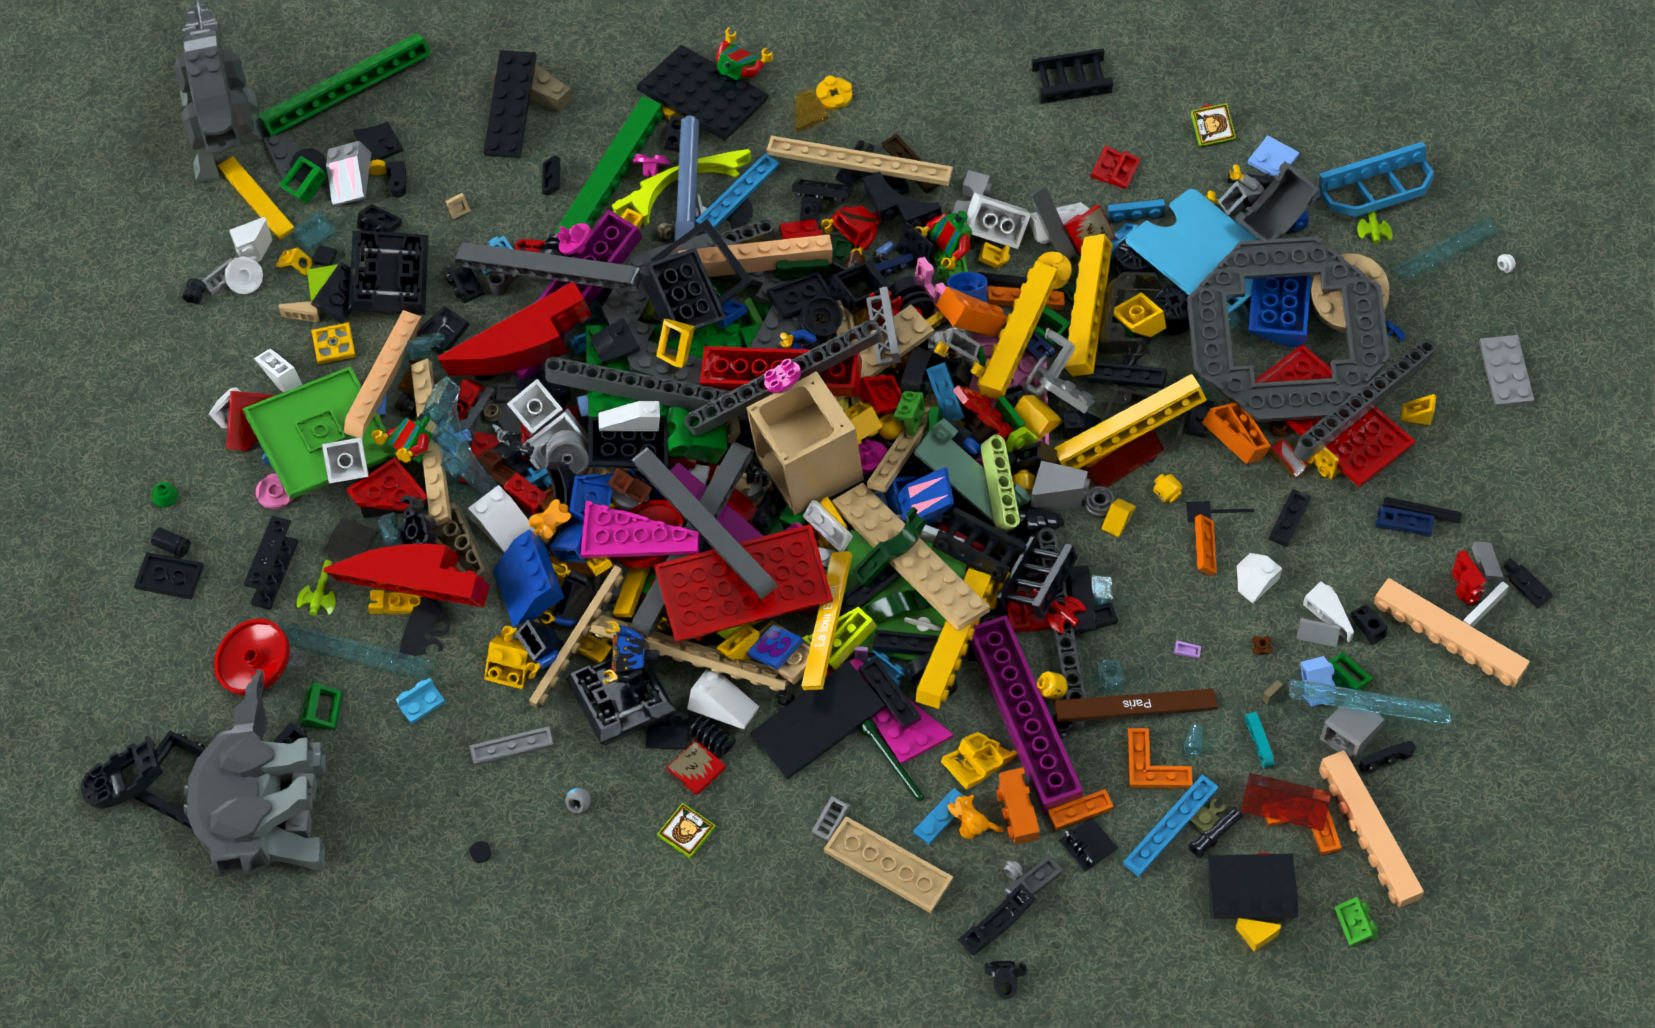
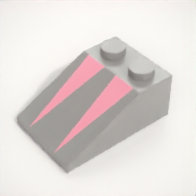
M360 141L328 149L326 168L333 206L366 199L371 152Z

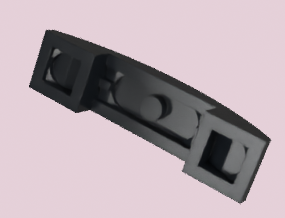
M1074 566L1069 573L1072 597L1080 600L1086 607L1085 612L1074 613L1076 618L1080 620L1079 624L1075 627V632L1096 631L1089 567Z
M1021 883L1006 896V900L976 927L972 926L958 941L972 956L1017 921L1036 900L1035 897Z

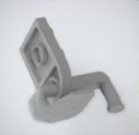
M1047 328L1045 339H1051L1063 348L1049 370L1043 367L1048 358L1046 355L1038 361L1029 375L1023 390L1037 396L1051 391L1085 414L1095 403L1092 396L1085 391L1080 392L1077 390L1076 385L1068 380L1065 382L1058 377L1074 353L1075 346L1063 336ZM1035 377L1039 378L1041 383L1038 388L1031 385Z

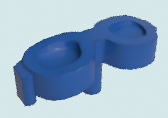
M1385 319L1386 325L1391 328L1387 335L1390 337L1395 332L1400 337V342L1405 339V333L1396 324Z

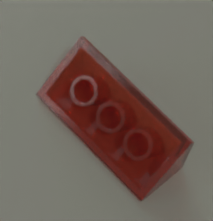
M1152 429L1081 467V469L1088 471L1087 476L1097 487L1108 488L1164 451V448L1155 430Z
M1249 773L1241 812L1323 831L1332 792Z

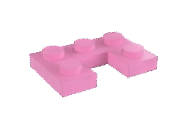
M925 257L917 260L915 277L919 278L925 288V292L928 293L933 301L934 310L932 314L939 311L936 304L945 291L946 286L942 282L936 284L935 288L931 284L932 275L934 274L933 266L928 263ZM946 317L941 319L943 323L947 322Z

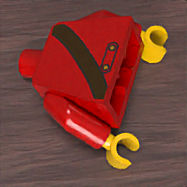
M844 206L831 216L832 219H824L821 222L822 228L827 226L824 229L825 233H831L833 231L832 225H834L855 247L859 246L858 249H853L851 253L856 252L862 255V252L866 251L876 238L880 218L877 212L870 213L864 206Z

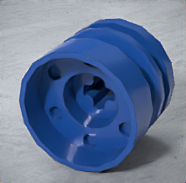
M961 272L952 275L947 280L948 287L988 303L986 296L987 278L975 272Z

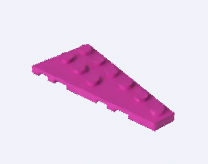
M586 500L581 545L582 558L699 553L701 539L699 532L679 526L674 527L667 525L665 522L653 521L644 516L623 510L618 511L609 508V506L597 505Z
M858 658L849 661L862 676L859 672V667L864 663ZM911 700L909 701L921 715V720L905 730L887 707L871 718L876 723L880 735L901 765L953 738L954 735Z

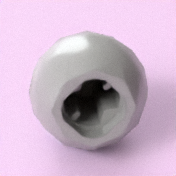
M573 788L567 793L565 804L573 813H584L591 805V796L583 788Z

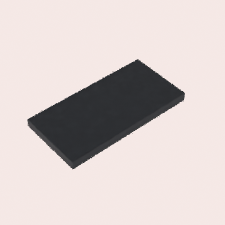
M847 661L825 677L823 689L806 691L750 733L785 778L789 779L857 730L863 722L884 710L886 706L853 665Z

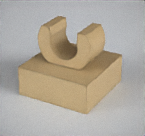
M462 193L445 201L453 219L470 212L466 198Z

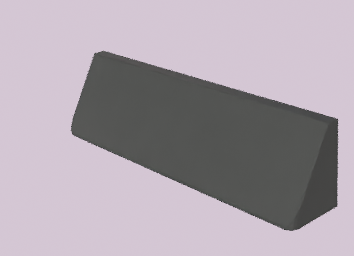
M1045 186L1029 194L1054 251L1061 253L1069 260L1076 256L1077 253L1047 187Z

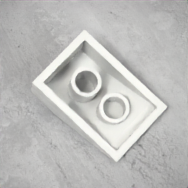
M568 408L526 441L535 448L530 461L536 469L540 468L543 470L547 467L546 444L550 437L557 432L563 430L575 431L581 434L588 444V433Z
M499 485L468 508L470 519L503 553L506 552L512 541L529 529L533 532L536 530L534 527H530L529 520L513 499Z
M705 670L691 689L687 709L745 729L756 714L759 706L725 676Z

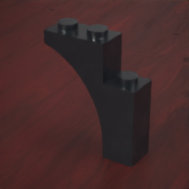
M881 172L863 178L864 189L881 222L899 216L904 226L908 222L915 228L917 226L922 227L935 217L942 215L941 206L938 202H919L900 195L888 185Z
M563 461L550 462L546 469L552 481L554 500L559 499L560 504H566L569 512L574 477L578 475L574 474L570 470L569 465ZM571 516L567 522L557 527L551 539L543 541L550 553L553 554L549 548L575 517Z

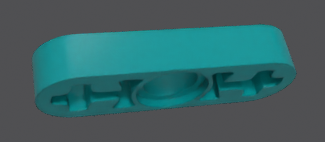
M1257 712L1245 714V722L1252 740H1255L1257 745L1255 748L1262 767L1274 766V757Z

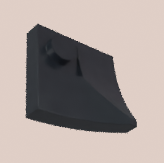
M388 121L373 127L353 130L356 140L360 141L371 152V161L384 160L404 151Z
M444 307L426 321L417 332L444 352V350L452 348L470 324L455 312Z
M624 318L619 319L590 337L603 365L619 361L641 350Z

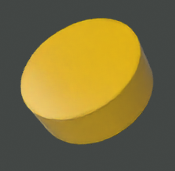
M372 160L369 173L371 175L385 174L386 163L382 160Z

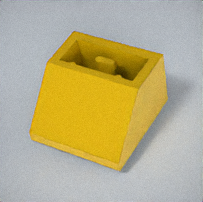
M499 635L490 641L484 680L523 689L529 670L526 672L524 670L527 664L533 662L521 641L512 639L510 642H504V637Z

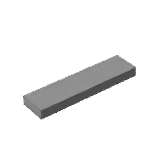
M550 726L470 745L469 747L473 764L476 766L553 747L554 743Z

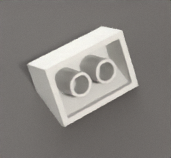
M974 192L967 212V224L972 229V235L1018 249L1031 213L1026 209Z
M1076 203L1057 207L1056 209L1064 225L1076 215H1082L1090 208L1083 203ZM1037 212L1031 213L1029 223L1035 240L1041 244L1050 243Z

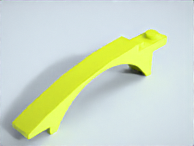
M749 149L700 158L698 159L697 173L714 172L737 177L740 174L736 169L751 162V152ZM679 166L665 170L640 182V190H636L631 195L619 199L612 204L613 213L621 217L626 209L629 208L644 215L642 224L644 226L648 225L650 212L656 198L667 186L678 180Z

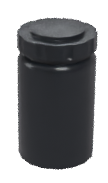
M161 527L155 530L151 538L153 546L181 558L187 554L191 545L189 539Z

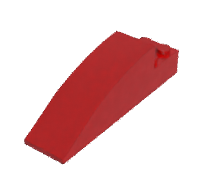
M573 281L441 354L437 358L448 376L495 375L529 368L544 363L549 358H557L568 353L559 334L569 331L571 327L578 323L585 322L592 314Z
M704 346L700 384L733 391L764 375L766 371L774 369L783 360H793L810 350ZM858 353L819 373L833 396L858 397L862 358ZM817 358L815 362H820L823 358Z
M405 544L374 549L327 566L323 570V572L340 582L482 608L485 607L490 584L484 581L483 577L478 576V573L475 571L466 570L465 573L459 572V569L456 568L459 555L448 546L439 544Z

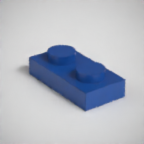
M733 300L722 306L726 319L715 323V325L725 328L746 314L747 306Z

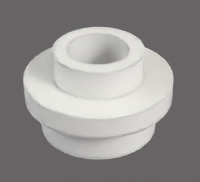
M1502 254L1498 257L1499 269L1505 273L1511 272L1515 267L1514 258L1509 254Z

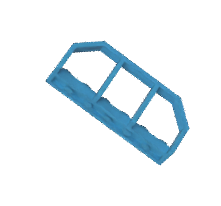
M1420 142L1320 173V196L1330 211L1356 217L1425 195L1434 179V171L1426 162V145ZM1419 162L1427 177L1421 187L1406 191L1392 171ZM1385 173L1398 194L1375 201L1361 180ZM1354 183L1367 204L1354 207L1333 202L1326 191Z

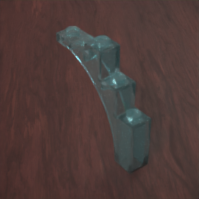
M446 376L434 385L423 410V414L430 417V420L437 425L431 439L446 451L440 466L453 477L461 476L479 493L485 496L500 485V483L485 471L469 448L461 430L457 412V401L461 388Z

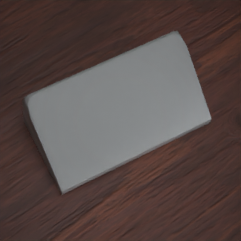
M1473 542L1472 550L1479 570L1485 580L1488 582L1504 578L1492 544Z
M1302 618L1298 627L1297 639L1336 647L1341 627Z

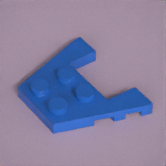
M628 470V472L635 475L636 470ZM615 472L608 475L575 476L569 509L571 516L584 522L586 500L597 505L609 506L610 508L612 487L608 485V482Z

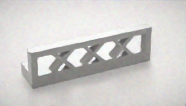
M887 287L880 288L881 295L866 298L870 320L876 321L879 317L885 319V323L880 329L883 334L888 336L885 344L878 342L874 345L878 367L901 362ZM882 301L883 306L879 311L872 308L871 303ZM884 350L891 352L892 358L881 360V354Z

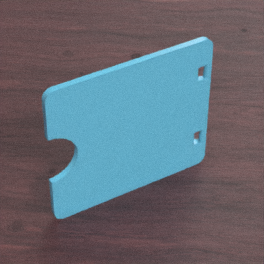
M1195 189L1187 190L1169 204V207L1176 216V223L1174 225L1161 227L1147 220L1126 237V243L1188 295L1197 289L1200 283L1209 273H1212L1239 241L1257 240ZM1244 279L1245 297L1226 298L1228 315L1251 298L1253 279ZM1230 299L1235 301L1232 306L1228 303Z

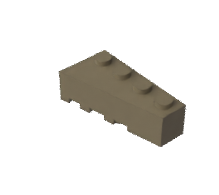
M535 64L530 100L532 99L541 105L561 112L572 102L571 89ZM497 69L492 73V74H493L494 84H495V78H496Z
M453 502L450 505L452 521L437 526L435 542L439 545L448 546L459 555L456 567L460 572L465 573L466 570L475 571L478 573V576L483 577L484 581L487 582L493 576L462 509Z

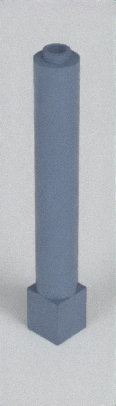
M686 116L681 120L675 241L695 227L699 120L694 116Z

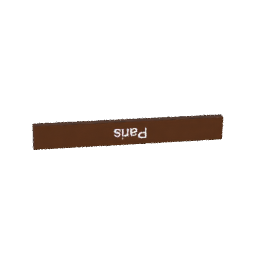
M1214 689L1056 700L1054 703L1058 722L1217 710L1218 708Z

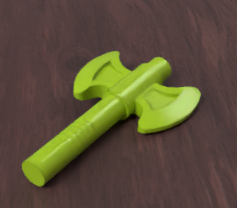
M1375 211L1368 213L1369 223L1365 219L1359 221L1357 231L1361 239L1371 235L1373 244H1379L1381 236H1384L1389 241L1392 240L1393 233L1391 227L1385 220L1382 221V224H1378Z
M325 560L314 593L311 592L310 586H306L301 590L297 597V608L310 604V615L316 616L320 607H323L327 614L331 615L336 605V598L333 591L324 595L329 575L323 572L325 567L332 565V561Z

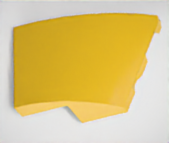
M976 732L962 738L959 749L943 756L941 763L967 790L981 783L1017 756V752L1015 750L1010 752L1000 747L999 742ZM959 754L964 757L963 761L960 760L961 763L955 760L958 759L956 756Z

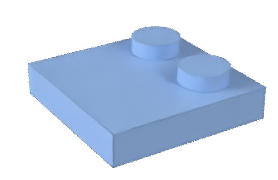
M1267 135L1249 158L1247 164L1266 174L1270 173L1271 176H1278L1281 171L1279 169L1281 164L1286 161L1292 165L1299 156V152Z

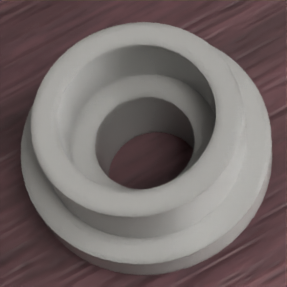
M1007 861L1005 863L1006 866L1003 870L1010 879L1015 881L1023 876V869L1016 861Z

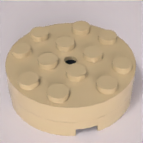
M1359 254L1341 255L1349 264L1355 265L1364 272L1366 277L1381 285L1385 313L1389 303L1390 288L1383 269L1366 256ZM1315 275L1311 289L1312 306L1315 314L1324 325L1341 333H1346L1341 291L1322 292L1320 275Z

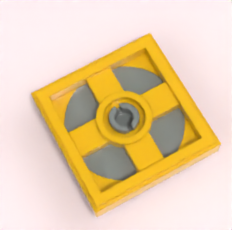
M349 322L311 330L318 365L356 357Z

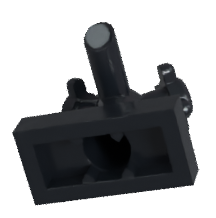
M510 431L503 436V440H508L510 443L509 447L501 442L491 450L504 458V465L523 476L531 466L521 458V455L526 456V460H530L535 448L530 446L529 442H526L524 446L515 438L518 433Z

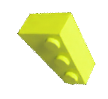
M859 607L838 618L829 659V665L834 670L877 627L874 621ZM813 634L802 638L809 646H811Z

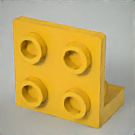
M1326 447L1309 460H1306L1309 464H1315L1323 477L1327 476L1331 480L1341 472L1337 468L1338 458Z

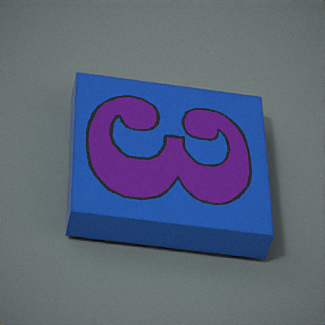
M772 625L748 650L747 654L750 658L779 670L804 641L802 637Z

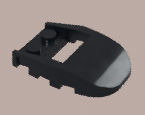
M147 736L145 741L136 746L135 743L126 746V751L120 754L114 752L109 755L110 760L105 764L99 763L93 767L81 782L83 800L94 808L105 809L124 803L141 794L163 773L159 765L155 750L156 745L153 740ZM135 762L139 776L135 778V783L127 788L122 770Z

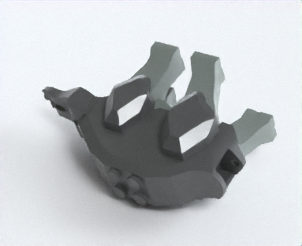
M202 0L192 2L191 7L188 8L187 21L182 28L184 54L179 55L174 64L181 89L183 122L190 145L193 150H197L193 162L197 184L205 181L220 180L214 152H226L242 144L263 140L264 138L260 120L253 119L251 113L258 111L255 91L246 86L241 59L232 50L224 49L219 22L210 14L207 5Z
M257 669L256 675L251 677L252 682L247 684L245 688V699L233 710L234 726L230 725L225 731L220 732L195 762L188 778V785L184 787L186 798L188 797V804H184L185 817H188L194 834L203 848L211 854L213 870L217 876L243 871L245 875L252 874L278 861L303 866L316 871L325 870V846L320 837L305 838L280 829L276 825L303 811L312 810L313 786L307 776L298 777L284 790H281V784L291 782L293 773H314L315 776L325 775L326 752L320 742L310 744L308 738H299L292 744L263 741L267 726V717L262 703L265 672L264 670Z

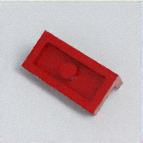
M735 488L726 504L749 524L753 525L752 519L758 508Z

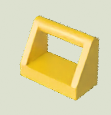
M664 319L656 356L676 367L683 368L688 361L695 326ZM670 327L681 333L677 356L665 353Z

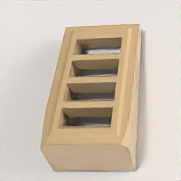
M312 301L279 304L281 316L284 318L320 322V310L311 305Z

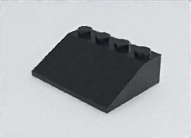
M696 248L647 263L638 271L662 326L664 319H670L695 326L694 332L726 319ZM671 327L668 335L669 342L681 337V333Z
M589 417L588 467L637 468L631 459L647 447L668 468V430L666 419H660L659 431H599V417Z
M1293 853L1208 855L1210 919L1298 917V895Z

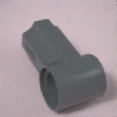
M500 272L491 273L488 277L490 292L495 296L503 295L507 287L519 275Z

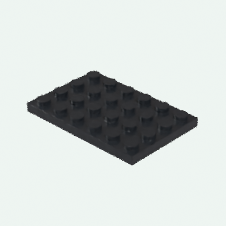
M683 45L674 50L637 84L639 92L684 118L686 116L696 117L699 120L700 127L724 141L769 98V94L743 79L735 80L728 75H722L715 63Z

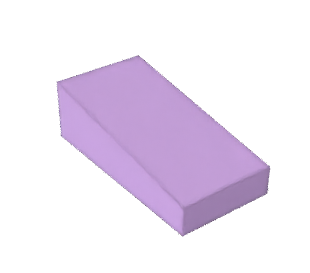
M1181 641L1175 642L1174 654L1200 658L1201 646Z
M855 647V658L867 661L868 647Z

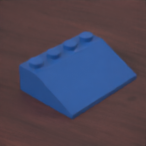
M1311 275L1253 279L1248 333L1284 346L1299 347L1302 344L1305 346Z
M530 529L514 539L493 571L513 627L515 628V625L524 623L528 619L533 620L565 597L543 540Z

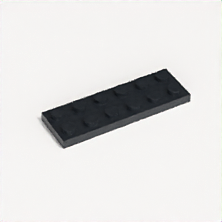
M500 50L484 145V155L521 158L537 58L535 52Z

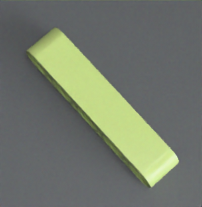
M993 435L982 443L981 454L996 529L1007 533L1019 524L1020 518L1006 444L1000 435Z

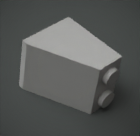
M1041 461L1032 491L1031 507L1039 508L1043 511L1081 507L1083 500L1086 501L1087 493L1089 492L1090 480L1087 479L1088 471Z
M1350 696L1324 722L1320 739L1338 752L1345 750L1349 759L1355 762L1380 731L1385 719L1377 711L1367 708L1361 700Z

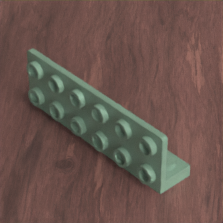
M943 418L930 429L914 451V454L934 472L944 467L947 468L951 487L994 524L985 470L951 440L958 430ZM1018 483L1014 485L1017 507L1019 509L1029 502L1032 495Z

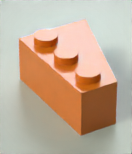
M948 286L936 304L953 327L997 337L1007 320L1003 309L999 306L991 305Z
M1236 403L1211 408L1202 421L1206 428L1246 464L1261 461L1271 447L1252 416L1239 408Z
M1024 767L1000 772L999 787L996 790L998 802L1002 801L1004 808H1001L1003 819L1008 820L1009 823L1007 827L1008 837L1014 840L1015 845L1037 840L1040 835L1034 806L1031 805L1028 795L1030 793L1029 786L1026 787L1024 781Z

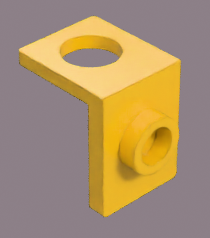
M299 248L283 251L275 266L281 268L292 265L302 275L306 276L307 270L311 268L313 261ZM300 258H304V259H305V261H306V267H305V268H301V267H300V265H299V259H300Z

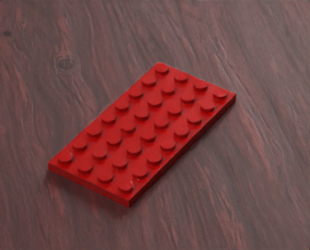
M1302 344L1255 379V383L1330 379L1332 374L1331 368ZM1374 407L1325 447L1338 458L1337 468L1358 487H1361L1413 447L1415 440L1377 407ZM1323 418L1286 420L1284 422L1302 436Z
M811 524L739 543L778 585L764 599H760L714 549L654 565L675 643L833 602Z

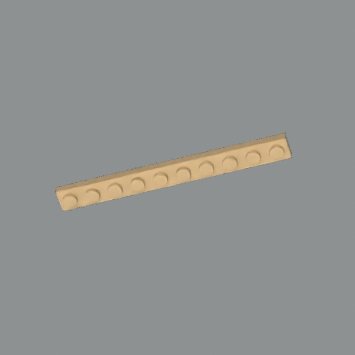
M777 136L770 137L767 147V155L870 173L881 172L882 175L949 186L953 167Z
M427 358L412 364L411 371L417 418L420 413L431 418L425 429L430 431L433 437L422 460L429 515L435 520L436 525L439 526L452 521L432 363Z

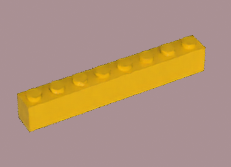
M1105 234L1084 237L1081 247L1082 254L1079 262V273L1076 278L1077 286L1076 293L1074 294V305L1071 311L1072 318L1068 338L1074 344L1075 350L1064 367L1072 377L1093 374L1113 246Z
M1036 262L1033 269H1029L1027 274L1028 280L1026 284H1022L1020 289L1021 295L1019 299H1015L1014 310L1012 314H1008L1007 325L1005 329L1001 330L999 335V343L994 345L992 350L993 356L991 360H987L985 365L986 371L978 380L977 385L980 387L981 395L985 394L996 400L1005 395L1057 282L1058 273L1055 267Z
M1191 374L1055 447L1057 458L1061 465L1079 469L1206 401L1204 393Z
M969 568L963 581L987 603L986 596L991 595L994 585L991 584V575ZM980 618L959 631L946 620L918 685L916 702L937 709L940 708L942 702H946L949 694L947 689L954 684L956 676L954 672L955 670L959 671L962 659L960 658L962 655H966L968 649L967 641L972 640L975 632L973 627L974 625L978 626Z

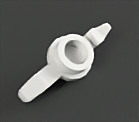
M696 195L697 218L707 210L706 207L702 206L700 195Z
M493 424L495 432L498 433V441L509 446L508 440H503V436L509 431Z
M909 617L904 619L905 622L916 625L917 629L922 632L929 629L934 631H942L943 629L938 625L932 624L927 617H921L918 620Z

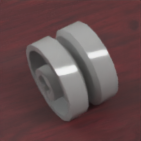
M570 430L555 433L546 444V466L550 462L563 461L569 465L570 470L574 474L582 476L588 468V444L586 439L581 434Z

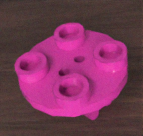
M636 154V157L633 159L634 164L643 165V173L647 178L650 177V173L651 176L657 175L660 166L670 165V161L667 160L668 158L660 155H654V159L647 157V155Z
M585 223L573 225L569 230L564 226L559 227L561 232L556 233L560 240L559 250L564 255L574 254L575 252L577 254L582 253L585 250V244L593 235V230Z
M791 359L783 360L780 365L765 372L764 383L766 389L772 393L783 392L799 381L801 367L796 362H792Z
M865 437L864 442L858 445L863 474L875 471L887 453V448L882 443L870 441L868 437Z

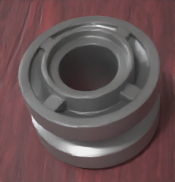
M1098 486L1092 488L1087 493L1086 511L1095 518L1106 517L1111 504L1114 502V495L1105 487ZM1096 501H1102L1103 504H1098Z

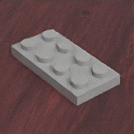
M1518 335L1480 339L1479 344L1494 406L1504 407L1533 404L1534 397Z

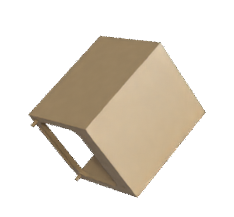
M818 372L797 381L783 392L774 393L746 407L757 459L764 470L769 473L770 479L794 516L807 510L812 500L820 503L825 497L828 496L830 498L864 480L856 428Z

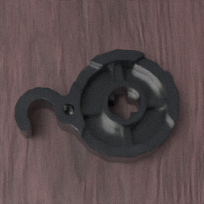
M404 495L401 498V502L408 503L409 507L404 511L402 518L404 522L401 529L397 530L399 544H434L437 537V525L430 515L422 513L424 508L423 500L418 497Z

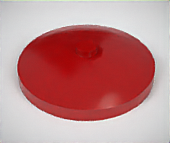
M666 500L647 501L628 511L653 521L665 522L667 525L685 528L686 526L685 518ZM669 555L616 557V559L625 567L644 569L661 563Z
M251 619L237 625L223 638L215 654L214 671L219 683L231 693L245 696L247 684L252 682L251 677L256 675L257 669L265 672L263 691L268 689L279 679L287 666L290 656L288 637L277 624L267 619Z

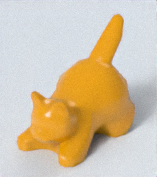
M555 499L550 503L545 512L532 515L528 522L530 527L536 529L534 533L540 536L541 540L548 541L555 534L557 527L571 518V514L568 512L566 504H560V500Z
M974 795L959 796L955 800V804H948L950 813L961 820L962 825L959 831L967 839H973L976 835L982 834L987 829L995 832L1004 831L1003 827L989 822L983 814L973 807L972 800Z

